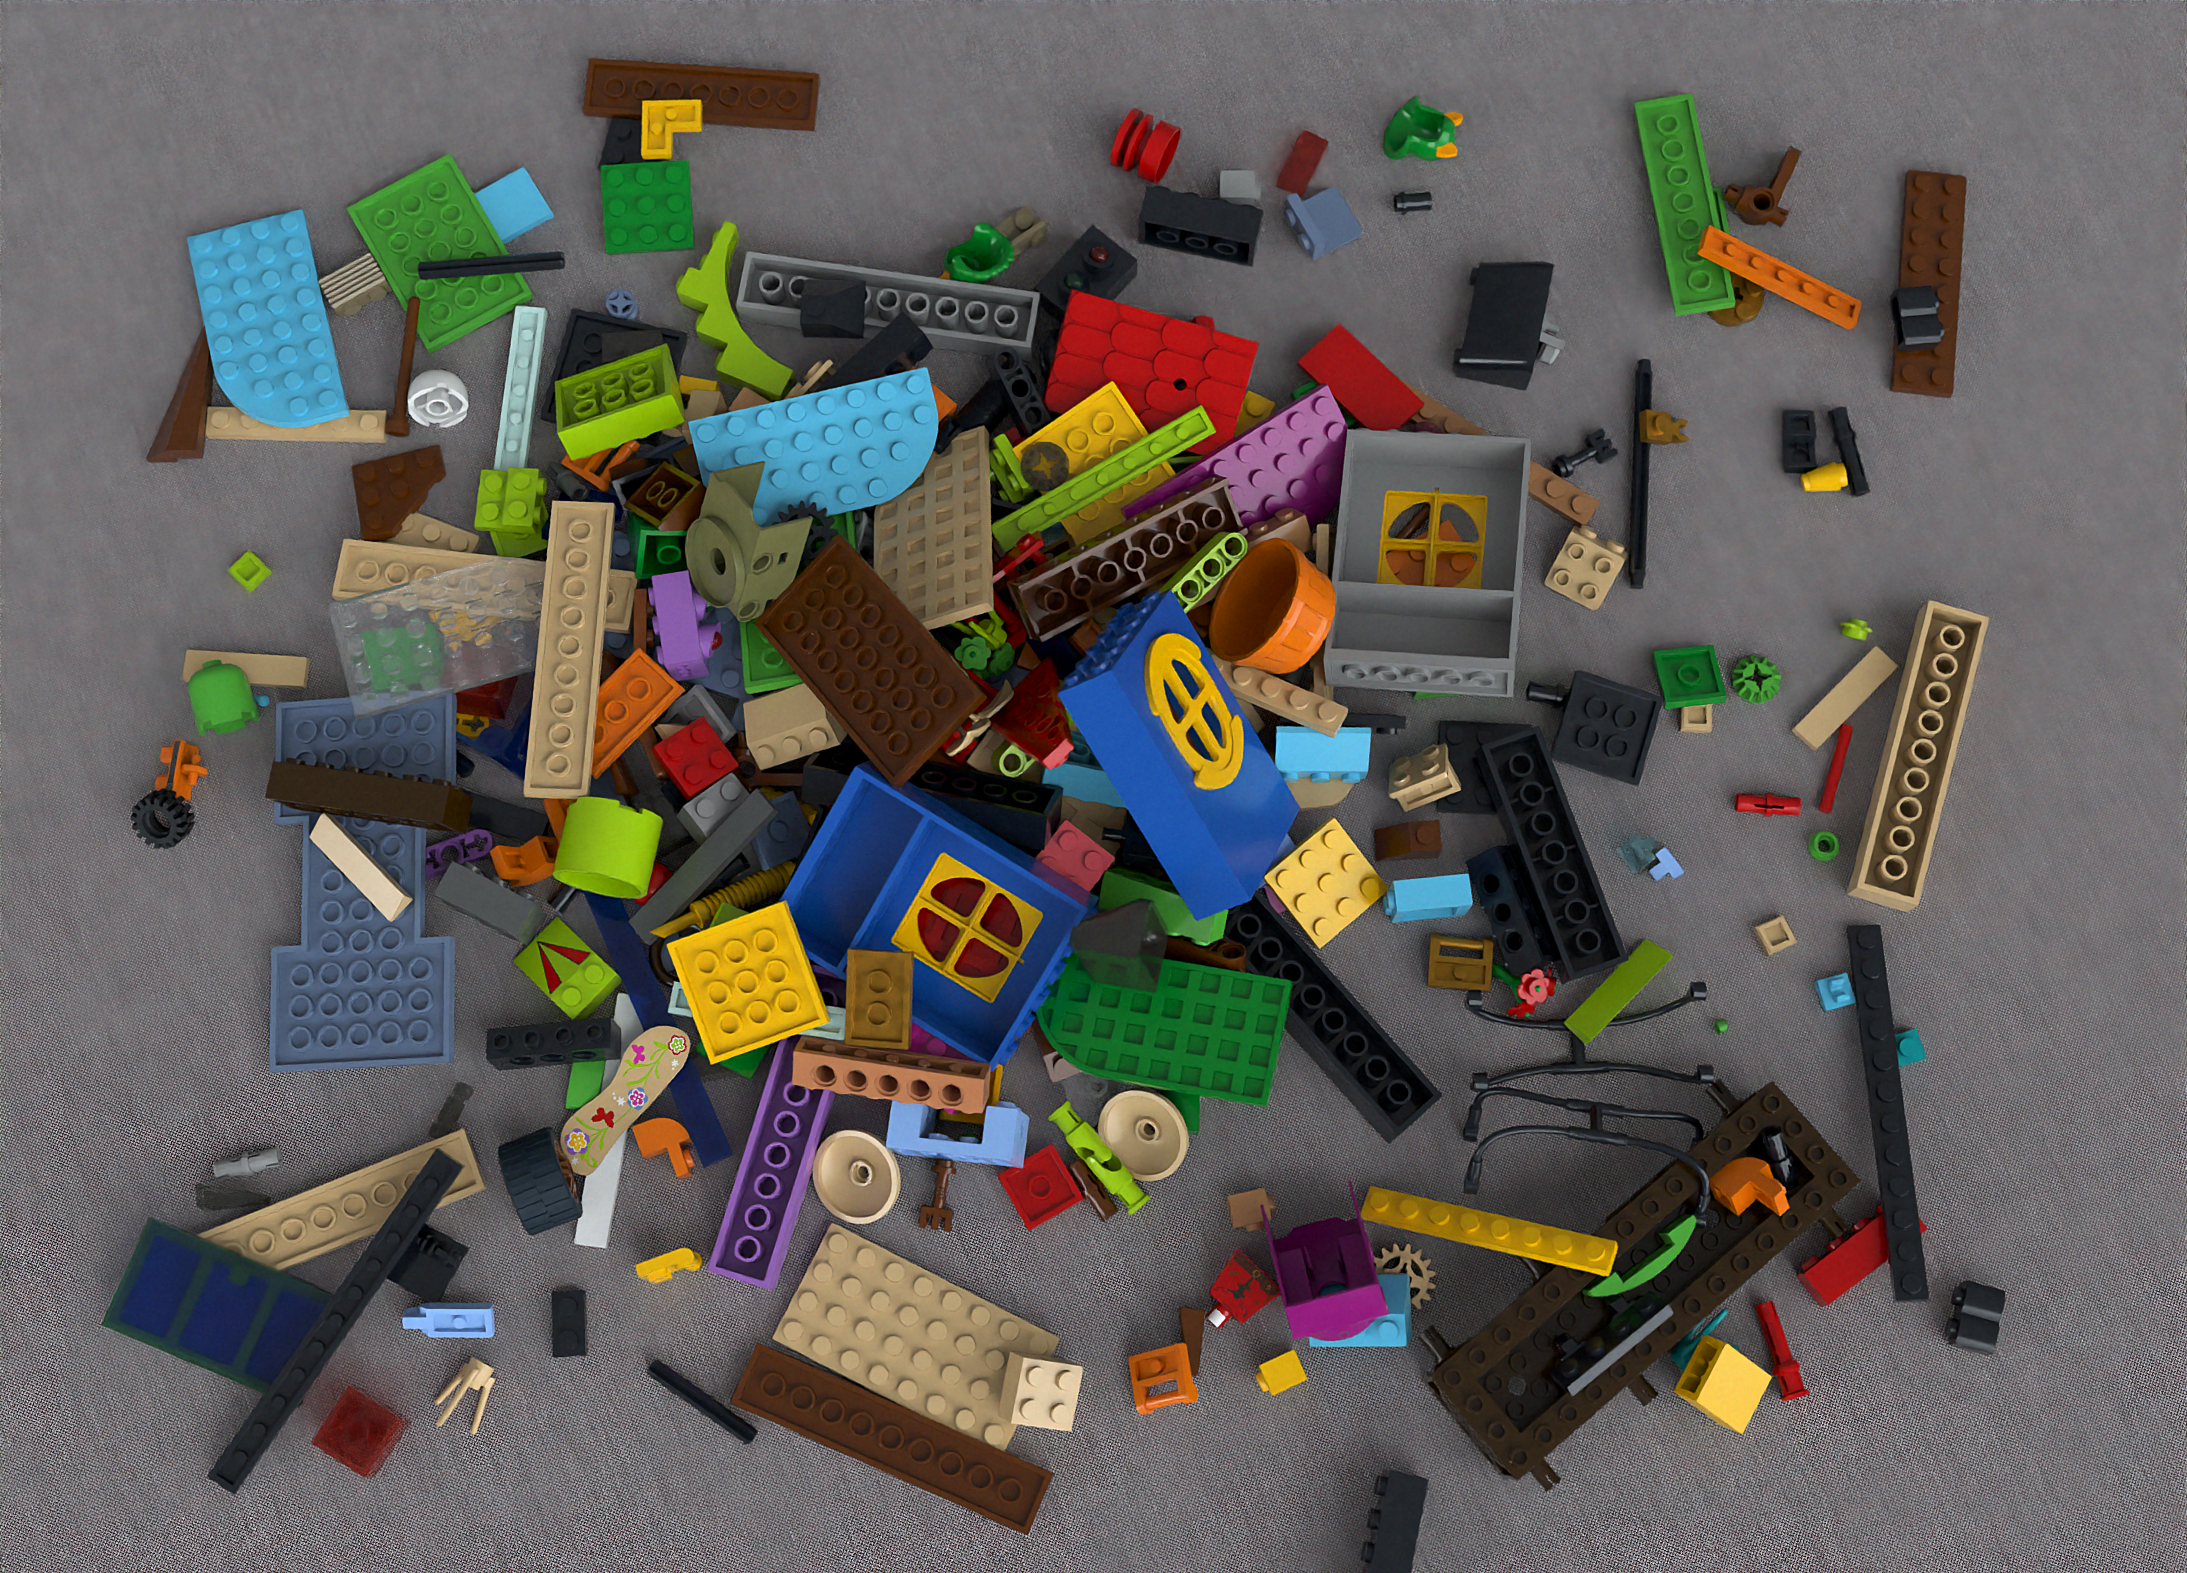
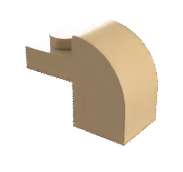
M692 390L687 410H684L685 422L675 428L664 429L662 433L671 437L684 436L688 445L693 444L688 422L727 413L728 407L720 391Z

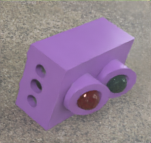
M689 570L651 576L653 587L648 588L650 604L654 606L657 615L652 617L655 635H658L661 646H657L659 664L663 665V670L666 673L669 672L675 681L710 676L708 658L713 656L715 650L723 642L722 635L720 634L721 622L703 625L702 621L706 620L709 613L716 607L708 604L700 596L692 582Z

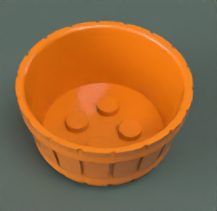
M1271 538L1258 543L1254 548L1248 550L1244 557L1230 570L1217 593L1209 623V639H1211L1210 644L1214 653L1224 661L1238 666H1248L1264 670L1270 674H1286L1297 670L1317 652L1330 630L1336 605V593L1334 592L1335 589L1332 582L1323 571L1319 570L1305 557L1299 548L1288 540Z

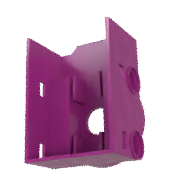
M1348 1181L1357 1218L1345 1221L1336 1216L1293 1228L1287 1237L1276 1240L1264 1205H1260L1293 1340L1308 1336L1323 1341L1348 1339L1364 1331L1375 1318L1389 1315L1383 1289L1379 1284L1371 1244L1368 1234L1365 1232L1351 1181ZM1337 1283L1346 1288L1343 1291L1320 1296L1321 1290L1329 1284Z

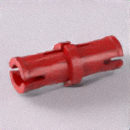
M1767 792L1764 795L1736 794L1735 812L1763 813V817H1771L1772 814L1792 815L1795 817L1800 815V797L1773 796V793Z

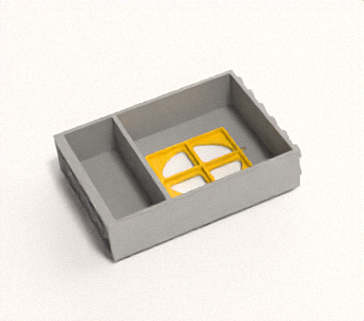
M1367 428L1347 429L1332 573L1336 605L1333 622H1331L1330 630L1326 636L1324 650L1326 686L1513 698L1532 438H1524L1519 435L1498 437L1490 434H1480L1478 436L1462 435L1457 432L1435 434L1429 431H1419L1415 433L1401 432L1396 429L1387 431H1373ZM1417 503H1428L1430 505L1428 536L1425 539L1389 537L1388 532L1391 525L1403 511ZM1444 504H1452L1459 507L1471 518L1479 536L1476 542L1443 541L1439 538L1441 507ZM1409 550L1424 552L1426 554L1423 586L1405 585L1389 567L1386 558L1387 551ZM1439 553L1474 554L1477 557V561L1463 581L1454 587H1434L1436 560Z

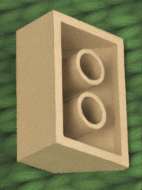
M804 682L747 700L743 703L746 742L760 770L840 745L848 734Z

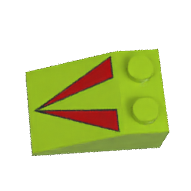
M558 917L513 960L573 1021L586 1019L623 981L610 966Z

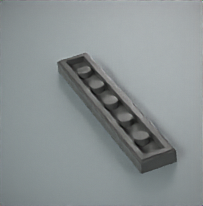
M756 788L628 921L646 944L652 945L659 937L649 931L677 919L690 903L709 886L779 813L763 791Z

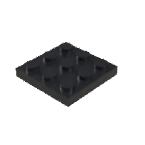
M1580 670L1574 671L1550 753L1552 760L1633 786H1639L1664 697Z
M1439 721L1438 746L1444 743L1447 745L1448 760L1461 783V790L1437 799V813L1498 815L1474 752L1483 744L1532 728V725Z

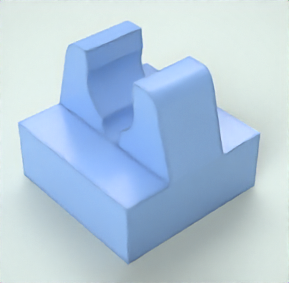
M1666 847L1655 854L1660 863L1649 870V873L1656 881H1659L1668 873L1675 880L1685 873L1684 869Z

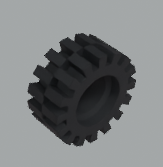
M167 789L154 790L133 807L132 812L134 813L131 815V821L136 822L132 825L133 830L139 829L140 833L137 834V837L141 839L144 836L146 838L144 842L146 845L149 846L154 843L155 849H160L163 846L165 850L171 846L174 847L189 835L194 827V822H191V820L195 817L194 813H188L192 808L188 803L184 806L182 803L185 800L182 795L175 798L176 792L173 790L167 793ZM155 810L160 811L168 818L171 828L165 827L157 820Z

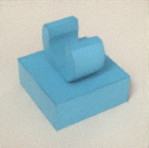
M1847 973L1814 982L1823 1012L1857 1003Z

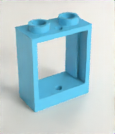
M1469 873L1393 881L1389 890L1386 891V897H1383L1384 914L1390 915L1391 923L1465 916L1473 905Z

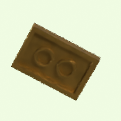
M850 947L847 950L845 1045L906 1050L911 1047L914 951Z

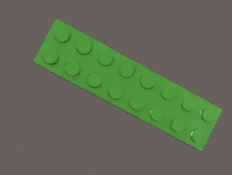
M1693 93L1635 102L1633 109L1674 315L1676 317L1735 307L1736 301L1729 270L1697 254L1703 230L1708 225L1719 230L1721 229Z

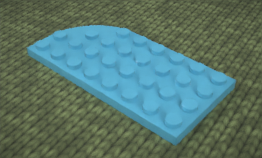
M303 209L187 237L214 374L219 386L232 404L244 414L257 421L284 428L307 427L350 416L322 288L317 281L320 278Z
M924 367L689 421L688 425L702 482L706 488L711 472L760 461L765 462L752 509L754 520L761 528L772 526L773 522L781 523L782 520L778 513L781 511L787 515L789 513L788 505L791 504L795 509H798L800 501H804L806 508H810L811 504L815 502L818 512L826 508L828 511L826 517L880 505L894 499L909 488L926 467L936 443L939 421L928 369Z

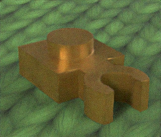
M1648 409L1639 413L1640 442L1665 446L1672 442L1681 444L1689 440V436H1684L1679 431V428L1689 425L1687 420L1679 419L1671 422V413Z

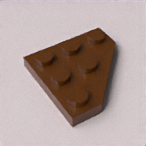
M439 444L351 466L363 541L377 542L396 537L402 529L401 524L410 513L415 514L428 498L427 492L436 482L440 483L446 476L443 451Z

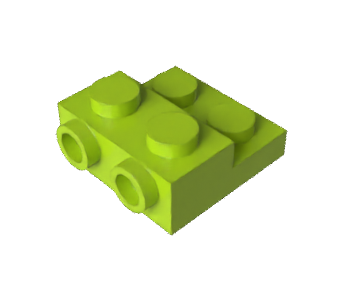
M1005 433L995 437V449L989 452L990 483L996 482L1000 489L997 492L1000 500L1027 505L1035 500L1034 483L1013 453V447Z
M509 467L508 471L481 469L474 523L475 529L478 531L537 534L538 524H542L544 516L543 507L540 506L541 496H545L547 491V480L543 477L540 470Z

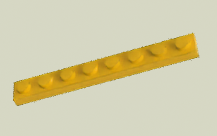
M1370 1186L1360 1213L1363 1220L1608 1277L1618 1249L1616 1241Z

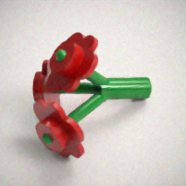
M1498 963L1492 966V975L1511 987L1518 1002L1517 1006L1507 1010L1509 1017L1517 1015L1519 1019L1528 1018L1535 1012L1534 1007L1538 1006L1539 1002L1545 1004L1547 996L1553 997L1554 991L1558 988L1555 984L1556 978L1550 977L1551 968L1549 967L1546 978L1542 970L1538 968L1532 969L1529 974H1522L1520 978L1512 976L1509 970Z

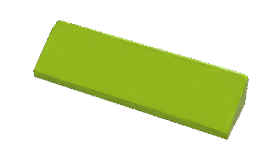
M1645 939L1628 956L1629 961L1622 963L1579 1006L1564 1024L1587 1045L1674 956L1650 940Z

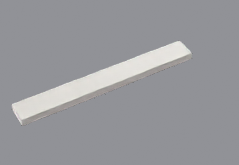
M618 993L613 1020L621 1028V1059L606 1060L601 1092L611 1084L616 1076L623 1055L629 1045L640 1034L645 1032L650 997ZM628 1129L618 1138L599 1167L592 1174L586 1175L581 1201L583 1215L578 1218L574 1241L576 1245L608 1248Z

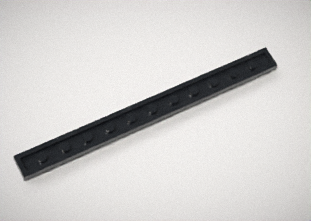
M1881 925L1848 926L1847 937L1854 993L1857 1002L1856 1008L1894 1303L1929 1301V1292Z
M440 1148L434 1151L207 1476L233 1495L239 1491L465 1167L462 1163Z

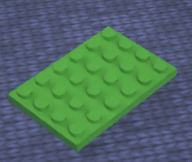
M450 153L346 208L406 314L409 298L417 296L420 299L417 333L430 354L534 298L520 272L429 280L420 279L418 275V264L420 262L509 255Z

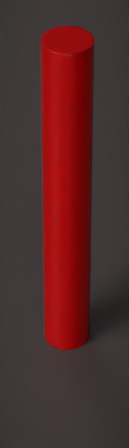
M1848 724L1841 725L1818 809L1822 813H1831L1854 729L1853 726Z

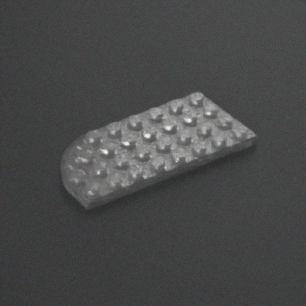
M516 557L493 558L327 604L352 707L357 720L536 670L546 565Z

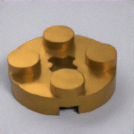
M1729 270L1733 292L1738 293L1741 300H1736L1735 307L1709 311L1708 314L1721 325L1736 327L1742 323L1752 321L1758 315L1764 302V287Z

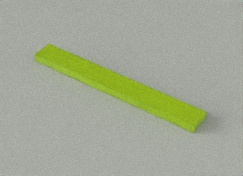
M1200 405L991 525L992 534L1003 552L1006 553L1015 548L1017 541L1025 534L1030 533L1032 535L1037 530L1040 533L1209 437L1216 432V429L1204 408Z

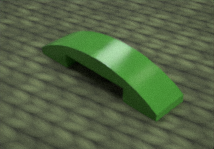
M1682 1214L1658 1232L1665 1243L1620 1277L1613 1271H1610L1609 1277L1599 1275L1581 1290L1582 1293L1592 1297L1614 1295L1647 1282L1666 1268L1680 1253L1689 1240L1697 1219L1694 1215Z

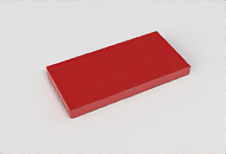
M1340 323L1297 361L1296 366L1317 386L1322 383L1329 386L1337 405L1362 428L1373 431L1399 430L1424 407V402Z

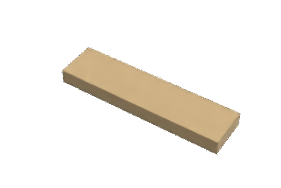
M1875 646L1791 731L1815 751L1899 666L1880 648Z
M186 650L182 677L185 682H189L195 672L203 669V663L211 660H221L222 664H233L240 667L245 672L250 686L306 689L310 665L308 657Z

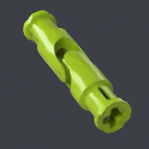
M1067 1100L1049 1115L1047 1119L1050 1122L1054 1121L1066 1135L1064 1139L1087 1163L1088 1167L1112 1195L1116 1194L1128 1208V1214L1132 1215L1151 1196L1148 1193L1144 1194L1133 1181L1134 1176L1103 1142L1086 1120L1082 1121L1070 1107L1071 1102ZM1107 1161L1109 1170L1105 1169L1101 1164Z

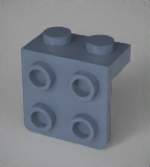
M1331 187L1304 201H1301L1297 193L1286 198L1285 210L1283 211L1284 218L1287 224L1293 227L1300 246L1304 251H1307L1312 261L1359 238L1362 234V228L1336 187Z

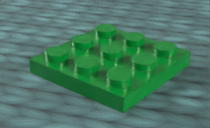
M689 160L600 165L605 249L607 255L695 250Z

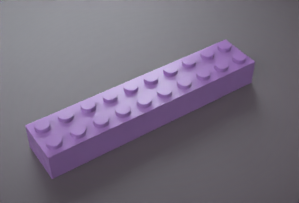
M810 964L825 1005L846 1009L847 982L824 967ZM798 1034L779 1041L707 1271L774 1291L810 1179L814 1158L819 1149L836 1092L831 1090H811L803 1086L792 1085L793 1051L802 1036Z

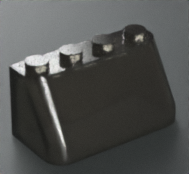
M1139 898L1081 920L1078 926H1073L1070 935V945L1073 946V950L1094 982L1156 993L1167 946L1168 928L1153 900Z

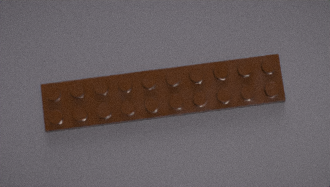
M758 1342L730 1402L739 1408L1027 1536L1054 1474Z

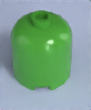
M211 660L203 663V669L191 676L188 683V693L198 735L206 736L207 730L214 729L216 735L231 733L247 728L245 722L252 719L253 723L260 721L261 718L248 678L240 667L233 664H222L221 660Z

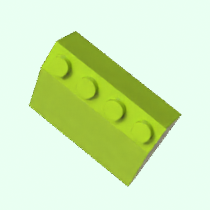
M667 343L555 382L557 434L572 461L590 457L594 453L608 448L619 447L623 443L637 438H646L650 434L664 429L675 428L685 422L684 405Z

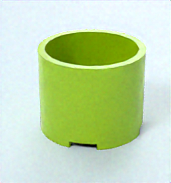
M578 797L576 803L570 801L553 869V876L562 883L595 894L618 898L645 897L650 883L663 819L647 809L641 808L639 813H637L634 808L619 805L620 801L607 798Z

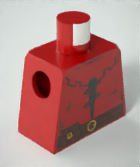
M1237 1248L1208 1293L1217 1303L1205 1317L1218 1330L1231 1316L1239 1324H1243L1280 1295V1287Z

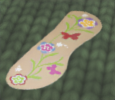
M657 1026L640 1034L625 1051L620 1067L611 1084L595 1099L584 1105L568 1119L562 1129L560 1144L574 1172L582 1176L592 1174L599 1167L618 1138L652 1104L682 1069L690 1051V1040L683 1030L671 1026Z

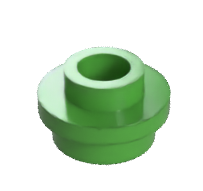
M1818 831L1808 841L1810 855L1821 862H1827L1835 858L1840 849L1837 837L1829 831ZM1819 842H1824L1827 845L1828 850L1826 852L1818 848Z

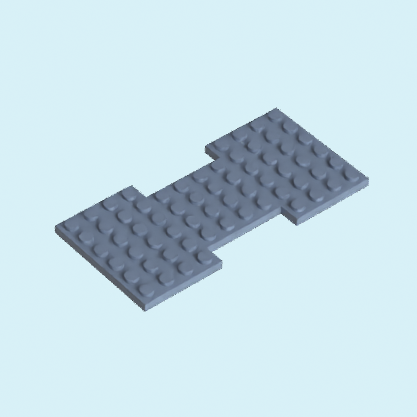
M439 690L276 703L275 761L285 762L286 758L303 760L305 764L315 766V762L332 764L335 769L344 770V766H352L363 769L364 773L373 774L374 770L392 773V777L401 779L403 774L421 777L422 781L432 783L433 778L443 779L452 782L451 785L456 786L457 692L454 690ZM274 802V824L278 826L303 824L301 945L271 947L269 1072L286 1073L454 1063L455 937H425L426 829L333 815L413 898L408 906L390 922L309 838L322 813L294 810Z

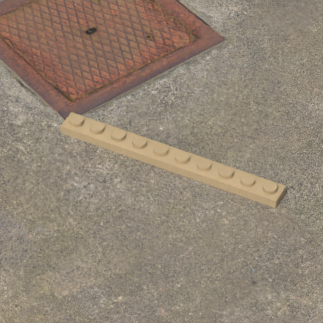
M1108 607L1073 627L1080 629L1092 618L1105 631L1107 629L1106 624L1117 616V609ZM1206 648L1234 696L1331 738H1335L1348 714L1347 707L1258 669L1238 666L1224 661L1213 650Z

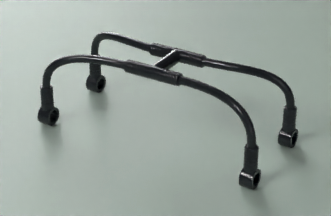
M1704 981L1691 982L1690 990L1682 998L1647 1012L1614 1018L1606 1027L1644 1021L1673 1011L1689 1002L1704 1001L1707 998L1706 983ZM1467 990V999L1464 1001V1006L1471 1013L1481 1018L1522 1028L1571 1031L1564 1024L1568 1018L1529 1021L1509 1018L1482 1010L1481 990ZM1571 1031L1573 1062L1551 1063V1065L1520 1069L1489 1079L1486 1072L1473 1073L1470 1089L1473 1092H1487L1490 1086L1543 1073L1570 1075L1609 1073V1071L1635 1072L1687 1083L1713 1084L1714 1069L1712 1064L1698 1065L1697 1072L1694 1075H1687L1634 1064L1586 1061L1584 1043Z
M1510 1087L1488 1088L1487 1092H1480L1473 1104L1470 1105L1463 1130V1141H1477L1482 1112L1481 1104L1485 1098L1492 1095L1515 1096L1565 1107V1110L1589 1113L1590 1128L1570 1125L1568 1128L1548 1125H1522L1501 1129L1490 1134L1478 1145L1474 1156L1470 1159L1468 1172L1464 1179L1463 1193L1477 1195L1483 1164L1482 1155L1487 1147L1496 1140L1510 1135L1525 1133L1565 1135L1567 1138L1589 1142L1647 1148L1668 1154L1687 1163L1699 1174L1702 1181V1190L1698 1193L1695 1207L1691 1209L1690 1215H1694L1697 1219L1694 1228H1705L1711 1193L1710 1179L1704 1167L1688 1154L1664 1144L1628 1137L1627 1134L1604 1131L1602 1116L1683 1121L1691 1124L1696 1131L1695 1137L1692 1138L1691 1149L1704 1136L1703 1126L1695 1117L1679 1112L1627 1109L1621 1105L1568 1097L1560 1099Z

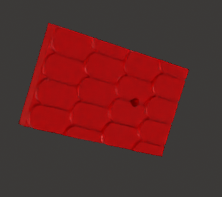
M1071 289L1042 402L1046 409L1064 414L1113 381L1148 434L1202 405L1216 432L1189 447L1186 451L1206 456L1233 439L1259 342Z

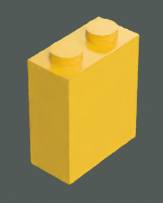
M1703 1334L1673 1392L1719 1425L1743 1434L1772 1376L1729 1344Z

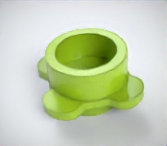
M1849 618L1848 623H1840V626L1843 627L1841 635L1852 639L1866 641L1867 634L1873 632L1872 629L1866 628L1867 622Z

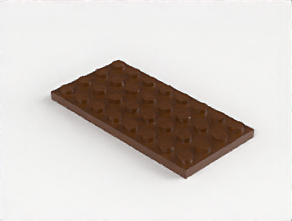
M840 534L822 550L754 622L755 626L894 787L901 788L988 698L854 547Z

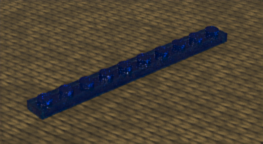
M583 890L644 1032L657 1026L678 1028L673 1015L668 1013L669 1006L634 928L628 922L630 918L621 898ZM688 1054L682 1069L671 1080L668 1087L704 1168H707L733 1156L734 1153L692 1058Z

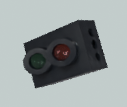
M1092 224L1034 287V290L1040 293L1041 307L1062 323L1071 289L1114 301L1137 275L1138 260Z

